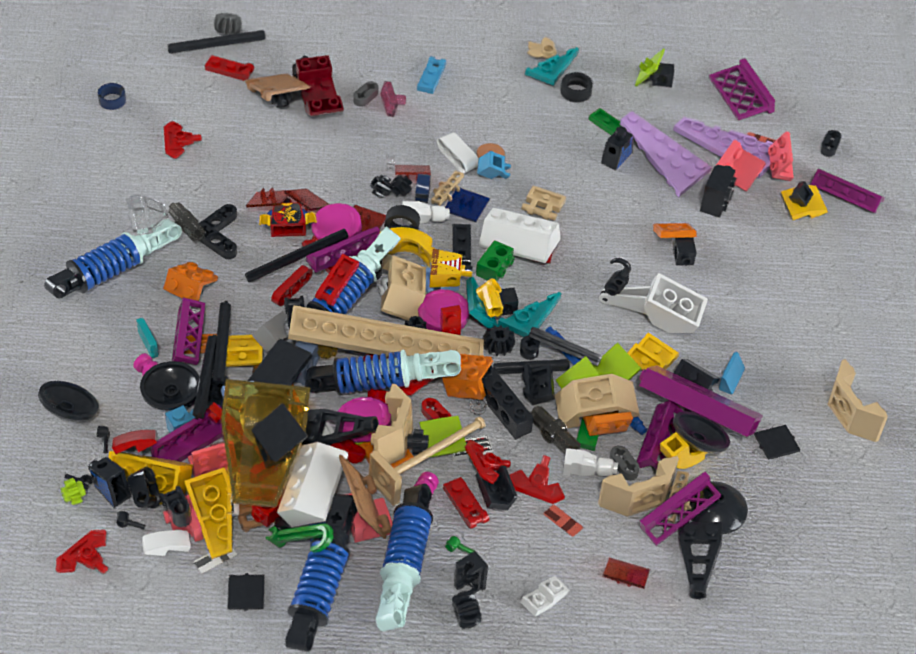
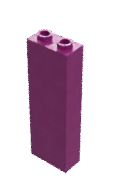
M657 365L644 369L639 377V380H641L639 386L746 437L756 432L763 416Z

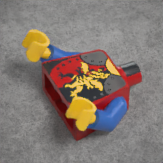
M283 198L281 203L274 204L273 210L259 216V225L263 224L271 227V237L306 236V224L317 223L315 212L308 213L305 209L301 208L300 203H292L290 198Z

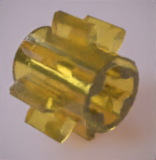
M317 344V354L319 357L329 359L331 356H336L338 348Z

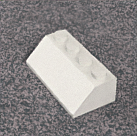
M492 208L484 220L479 247L488 249L495 240L514 248V256L546 263L561 240L559 223Z
M319 442L301 445L277 511L291 527L326 521L343 471L339 455L341 454L347 459L348 453L346 451Z

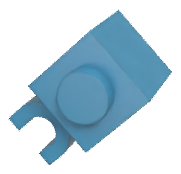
M490 151L479 157L477 174L490 179L498 175L507 179L510 177V173H507L505 170L511 168V165L505 163V156Z
M183 405L165 413L169 433L194 419L195 417L192 415L193 409L188 413Z

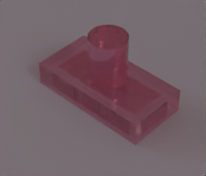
M384 81L380 96L387 116L394 117L398 105H405L406 96L395 94L392 83Z

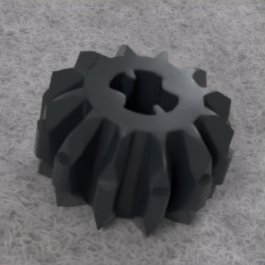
M493 325L491 328H487L483 335L484 349L488 350L489 354L495 353L496 356L499 354L505 356L507 352L511 353L513 350L515 337L514 331H510L509 326L503 328L502 325L499 327Z
M471 590L460 592L452 597L454 613L462 629L473 628L481 623L480 607L476 596Z

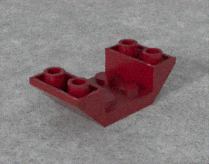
M329 55L296 59L298 80L310 86L309 89L300 90L305 112L309 116L344 111L340 95L337 96L332 79V65Z

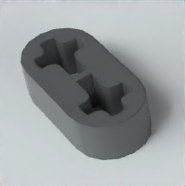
M373 81L366 82L354 92L353 103L359 107L366 106L378 95L379 85Z
M614 446L611 449L610 459L618 463L617 471L619 474L622 473L625 480H635L639 474V464L626 447Z

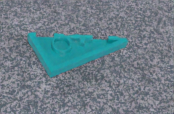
M571 48L562 56L555 55L546 61L539 62L538 66L533 69L528 67L525 69V75L554 86L579 53V48Z
M469 277L466 280L469 313L487 328H491L493 325L499 327L495 317L487 315L484 303L477 295L476 289L479 286L475 278Z
M553 293L540 303L536 301L521 310L513 312V315L506 319L502 317L498 320V325H502L503 328L509 326L510 331H514V333L522 337L529 336L532 327L539 329L561 299L562 293Z

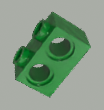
M494 240L477 262L476 276L487 281L491 278L496 281L500 278L502 279L506 269L514 263V248Z

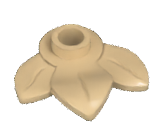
M547 37L543 38L541 44L529 41V51L527 54L532 57L549 59L556 55L555 44Z

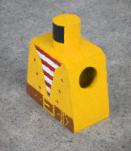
M433 249L429 287H458L461 276L472 277L473 266L462 265L461 254Z

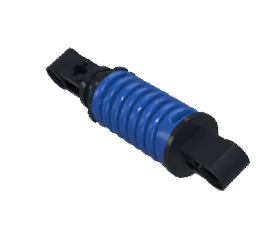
M334 495L325 523L333 528V540L324 550L317 553L311 551L308 553L305 567L299 579L300 582L297 585L291 605L287 610L288 614L293 618L285 637L287 649L311 651L318 627L326 626L328 623L327 613L331 610L330 605L333 604V597L336 595V589L339 586L338 582L341 580L343 568L350 556V550L346 545L349 542V532L358 511L352 495ZM323 537L314 538L311 541L310 548L319 544Z

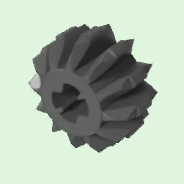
M227 12L216 14L214 30L229 35L240 33L242 27L240 16Z

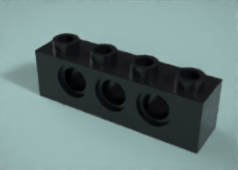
M490 366L482 378L486 393L483 399L515 440L531 433L534 420L533 415L496 370Z

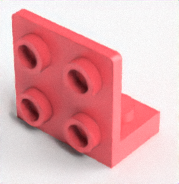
M785 131L769 147L768 154L770 156L772 178L791 181L794 178L790 132Z
M734 139L716 165L731 166L735 169L734 177L737 178L735 186L747 191L766 163L745 151L741 143Z
M232 441L193 451L192 455L188 456V462L193 464L192 473L194 477L223 467L226 470L235 468Z
M384 498L374 499L379 516L382 514L387 515L392 527V519ZM357 511L351 526L354 542L381 537Z

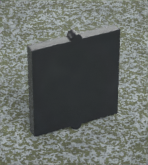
M786 425L754 433L760 445L759 448L763 450L768 460L800 452L795 436L791 434Z
M245 573V575H229L227 610L247 611L248 609H264L265 574L249 575Z

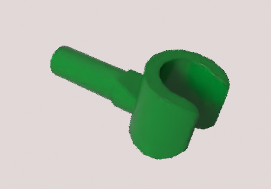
M452 536L446 541L445 548L450 552H453L456 548L469 554L475 551L461 544L460 539L456 536Z

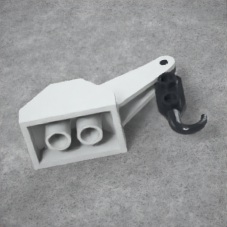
M614 258L610 261L611 264L620 263L624 268L614 272L608 279L600 293V302L647 314L652 325L668 333H694L699 327L708 301L707 298L660 273L654 277L651 286L624 288L629 282L630 263L622 258Z

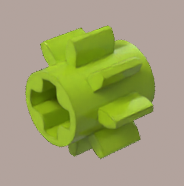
M73 478L64 481L65 486L60 488L65 503L70 501L71 505H76L83 502L81 497L85 496L86 492L82 482H76Z

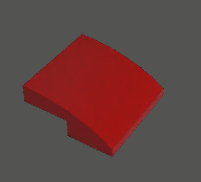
M145 429L121 434L113 438L112 449L115 454H118L135 445L139 453L157 443L158 433L156 430Z

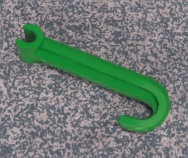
M323 523L283 530L272 526L268 530L273 534L267 536L266 539L278 548H281L287 542L323 537L319 544L310 548L311 552L317 553L324 550L332 542L334 536L333 528Z

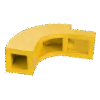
M408 227L390 228L401 239L388 254L411 252L418 255L430 267L432 251L435 248L432 247V238L429 235Z
M676 432L660 443V450L667 458L675 456L679 458L678 469H686L698 464L705 459V454L708 453L691 448Z

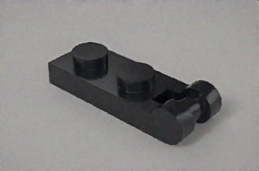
M453 224L452 252L465 256L462 257V265L471 266V224Z

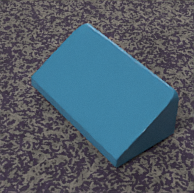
M736 351L733 353L719 385L720 391L731 395L734 393L745 370L741 357Z

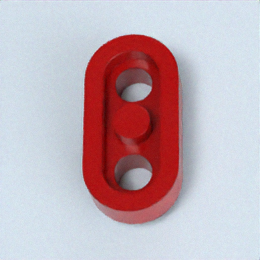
M350 439L329 445L346 451L348 453L347 460L354 464L363 462L366 455L365 449Z

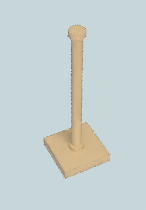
M477 417L473 423L395 468L376 450L370 454L369 475L373 477L375 485L382 495L395 506L400 503L401 473L478 428H484L486 426L485 421L482 417Z

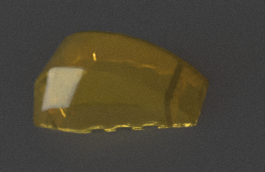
M226 379L221 431L233 504L277 507L303 441L291 450L292 455L285 458V462L266 468L251 429L256 422L262 421L284 403L306 433L310 387Z

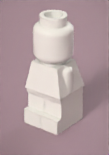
M420 201L402 202V205L410 206L419 213L420 223H427L430 219L433 222H444L450 216V211L445 206H432L430 208V205ZM401 218L402 225H408V223H411L410 221Z
M566 448L563 475L593 476L596 472L599 476L608 477L612 474L617 475L618 463L609 458H599L596 460L597 456L585 450Z

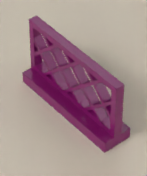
M746 58L740 59L738 65L709 75V79L738 121L765 111L768 114L775 112V99ZM733 72H739V76L730 75ZM722 77V78H725V79H724V81L722 82V81L716 80V78ZM727 80H735L736 82L735 84L727 83ZM739 82H743V83H746L747 85H746V87H744V86H739L738 83H739ZM727 87L731 88L732 90L731 92L724 91L723 88ZM735 90L744 91L742 95L734 93ZM747 92L753 93L754 97H748L745 95ZM731 98L740 99L738 103L730 101ZM743 100L751 102L749 106L741 103ZM757 103L761 104L762 106L757 108L753 107V104ZM738 109H744L747 112L739 114Z

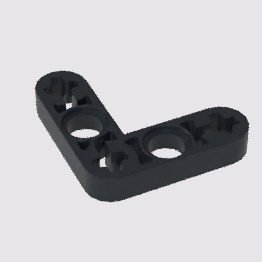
M225 204L194 227L195 238L224 259H233L237 256V245L219 232L237 218L236 206ZM216 220H217V221H220L219 224H212V223H211L212 221H216ZM213 239L220 240L218 243H212L211 241Z

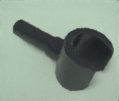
M98 426L97 437L102 438L103 453L106 454L108 453V439L110 437L109 428L107 426Z
M65 474V479L73 478L76 482L81 481L85 491L88 489V484L84 482L92 484V477L90 475H82L79 478Z
M118 512L117 525L120 528L129 525L145 529V524L130 520L128 512Z

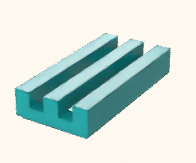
M143 317L136 319L138 334L152 359L158 357L157 342Z

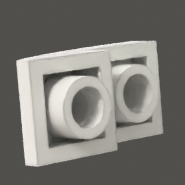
M184 530L161 531L142 537L144 554L165 556L167 550L188 552L191 547L188 531Z
M553 576L540 583L537 590L523 596L521 604L536 617L562 599L569 592V589L556 576Z

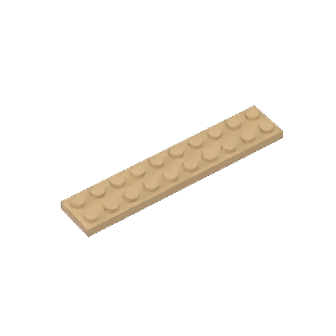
M293 305L288 339L370 354L381 355L385 353L387 357L390 352L394 353L405 350L407 356H414L415 353L426 354L455 350L459 354L480 356L483 355L484 339Z

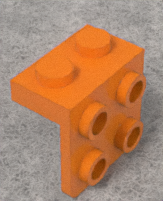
M187 262L168 269L163 289L182 299L184 297L199 301L203 286L216 282L218 276L214 275V272L198 267L194 262Z
M460 354V373L456 376L442 377L447 396L483 400L486 393L482 378L493 363L492 357Z
M618 411L583 416L589 436L625 432L631 424L633 417L631 412L619 413Z

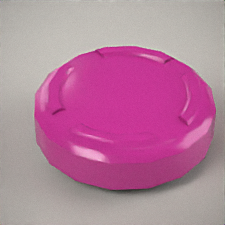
M342 203L329 204L319 209L316 213L317 223L313 222L311 224L313 236L315 235L318 240L341 229L347 231L348 238L361 233L362 230L360 214L355 208Z
M434 290L425 295L423 303L418 308V317L427 322L426 328L428 330L441 332V308L460 305L461 329H463L469 321L468 302L461 294L452 290Z
M371 397L352 399L343 404L338 412L364 417L376 416L379 425L391 426L392 423L388 405L381 400ZM345 422L342 433L353 430L355 422ZM372 433L350 440L368 442L371 441Z

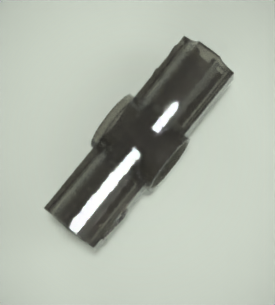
M173 202L169 205L168 213L175 220L174 222L181 227L182 231L193 241L202 240L205 230L198 223L199 221L180 202Z
M536 406L532 409L530 413L534 417L533 424L541 430L542 437L547 443H554L564 454H566V448L580 449L581 444L568 432L567 426L561 419L555 420L542 406Z

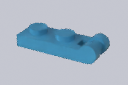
M433 56L429 57L426 68L417 85V91L434 93L446 67V59L441 58L439 60Z

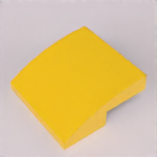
M808 185L814 194L807 206L801 207L798 203H793L789 198L794 188L781 191L792 220L810 215L812 219L828 213L816 185Z
M649 332L639 344L635 343L627 352L642 368V371L655 365L667 369L679 357V352Z
M252 335L228 336L226 367L260 365L263 361V347Z

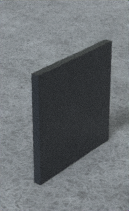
M284 403L251 429L275 463L308 437Z

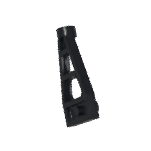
M328 409L306 410L302 429L308 437L299 443L298 446L301 448V445L315 442L331 445L369 433H376L379 421L376 416L364 417ZM325 421L337 422L334 433L322 436ZM345 422H355L353 430L342 433Z
M687 522L680 528L679 542L690 584L689 596L693 599L700 600L706 597L707 587L722 546V522ZM709 544L710 548L706 556H694L691 551V545ZM692 564H707L705 573L694 574Z

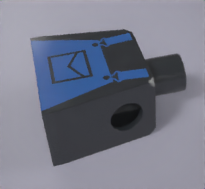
M617 127L616 131L607 139L601 164L615 171L633 153L634 135L627 132L625 127Z
M108 457L90 462L88 469L90 470L95 488L114 508L131 498L126 475L122 467Z

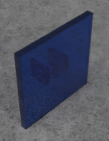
M460 188L459 192L455 190L452 200L448 201L445 208L449 209L452 215L476 223L490 198Z

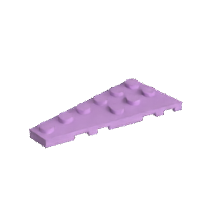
M631 111L621 119L620 125L625 127L627 132L634 135L639 149L644 150L647 159L659 174L664 175L667 179V184L676 190L675 194L678 197L683 195L711 171L712 167L634 112Z
M683 117L674 125L673 131L720 157L724 155L733 140H737L745 151L765 161L766 165L757 176L758 178L770 169L768 149L773 142L767 141L764 143L757 141L756 137L732 130L729 132L720 130L721 127L714 126V128L708 127L703 122Z

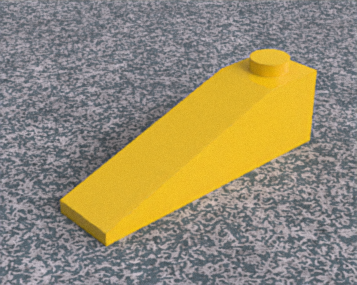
M109 451L108 458L124 469L126 479L128 475L147 466L155 474L159 493H168L179 485L185 494L184 481L191 479L193 464L124 452L115 454L114 451Z
M223 467L184 481L187 494L191 499L201 525L203 538L211 559L232 552V486L226 469Z

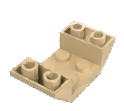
M387 254L383 258L382 269L389 271L388 288L381 296V311L409 321L411 316H418V308L423 303L426 295V267Z
M843 359L829 397L828 406L849 434L877 442L888 418L887 413L878 402L863 406L861 400L856 397L851 388L856 372L847 360Z
M614 374L572 380L555 394L561 429L580 426L579 417L618 411L619 413L631 412L632 417L640 416L633 382Z
M392 384L390 392H386L385 403L388 404L389 413L391 414V426L378 425L376 433H372L371 445H374L373 452L377 450L389 464L405 457L408 434L413 433L411 399L396 384Z
M675 456L662 459L658 462L654 477L643 482H635L630 486L627 484L622 473L606 477L602 480L598 501L599 506L627 517L659 507L668 497L679 458Z

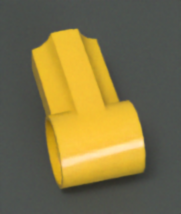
M493 278L478 287L476 292L484 303L487 315L498 317L503 313L502 310L504 309L499 295L502 290L498 282Z

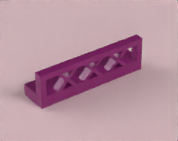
M817 169L810 184L816 185L819 189L876 213L880 203L885 199L881 195L822 169Z
M378 227L368 229L306 256V262L317 273L335 265L342 254L350 257L356 256L361 250H367L380 234V229Z
M183 297L178 309L171 361L198 364L205 312L204 302ZM190 306L200 308V311L194 314ZM194 320L198 326L192 328L188 322ZM191 334L196 341L190 343L186 336ZM190 349L194 357L184 355V351Z
M668 400L657 404L636 461L640 468L652 465L657 470L658 455H660L661 460L667 458L660 450V443L670 437L669 425H671L672 433L676 432L673 425V413L684 412L675 402Z
M205 412L203 419L196 420L194 418L157 440L156 444L150 446L151 455L155 458L182 462L192 455L193 451L204 449L227 434L223 431L224 427L219 422L216 424L211 421L207 416L208 413Z
M703 472L640 520V528L657 546L719 499L721 494L710 483V476ZM706 487L714 494L709 499L700 498V492ZM697 502L694 511H683L685 503ZM671 514L681 515L680 521L677 524L667 523L668 516ZM655 526L664 527V534L657 539L650 532Z

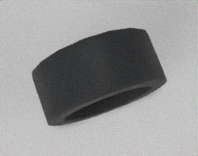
M568 73L562 78L561 95L571 102H584L591 97L593 81L584 73ZM580 85L585 89L575 90L570 88L569 86Z
M396 205L387 211L384 226H387L389 229L408 227L418 230L420 216L410 206ZM402 218L410 221L412 224L403 226L395 223L393 220Z

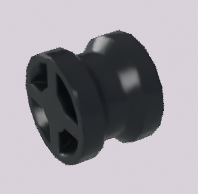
M529 336L523 337L520 355L527 360L537 358L540 342Z

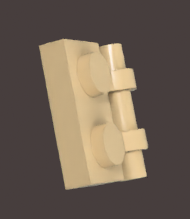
M532 186L526 196V202L530 203V205L523 203L521 209L527 211L528 214H536L542 216L545 220L551 219L555 221L557 214L552 211L560 212L566 201V196Z

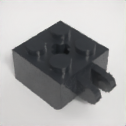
M714 166L705 185L700 212L720 218L722 212L727 211L728 200L731 201L734 190L732 188L735 187L737 178L734 177L736 170L731 166Z

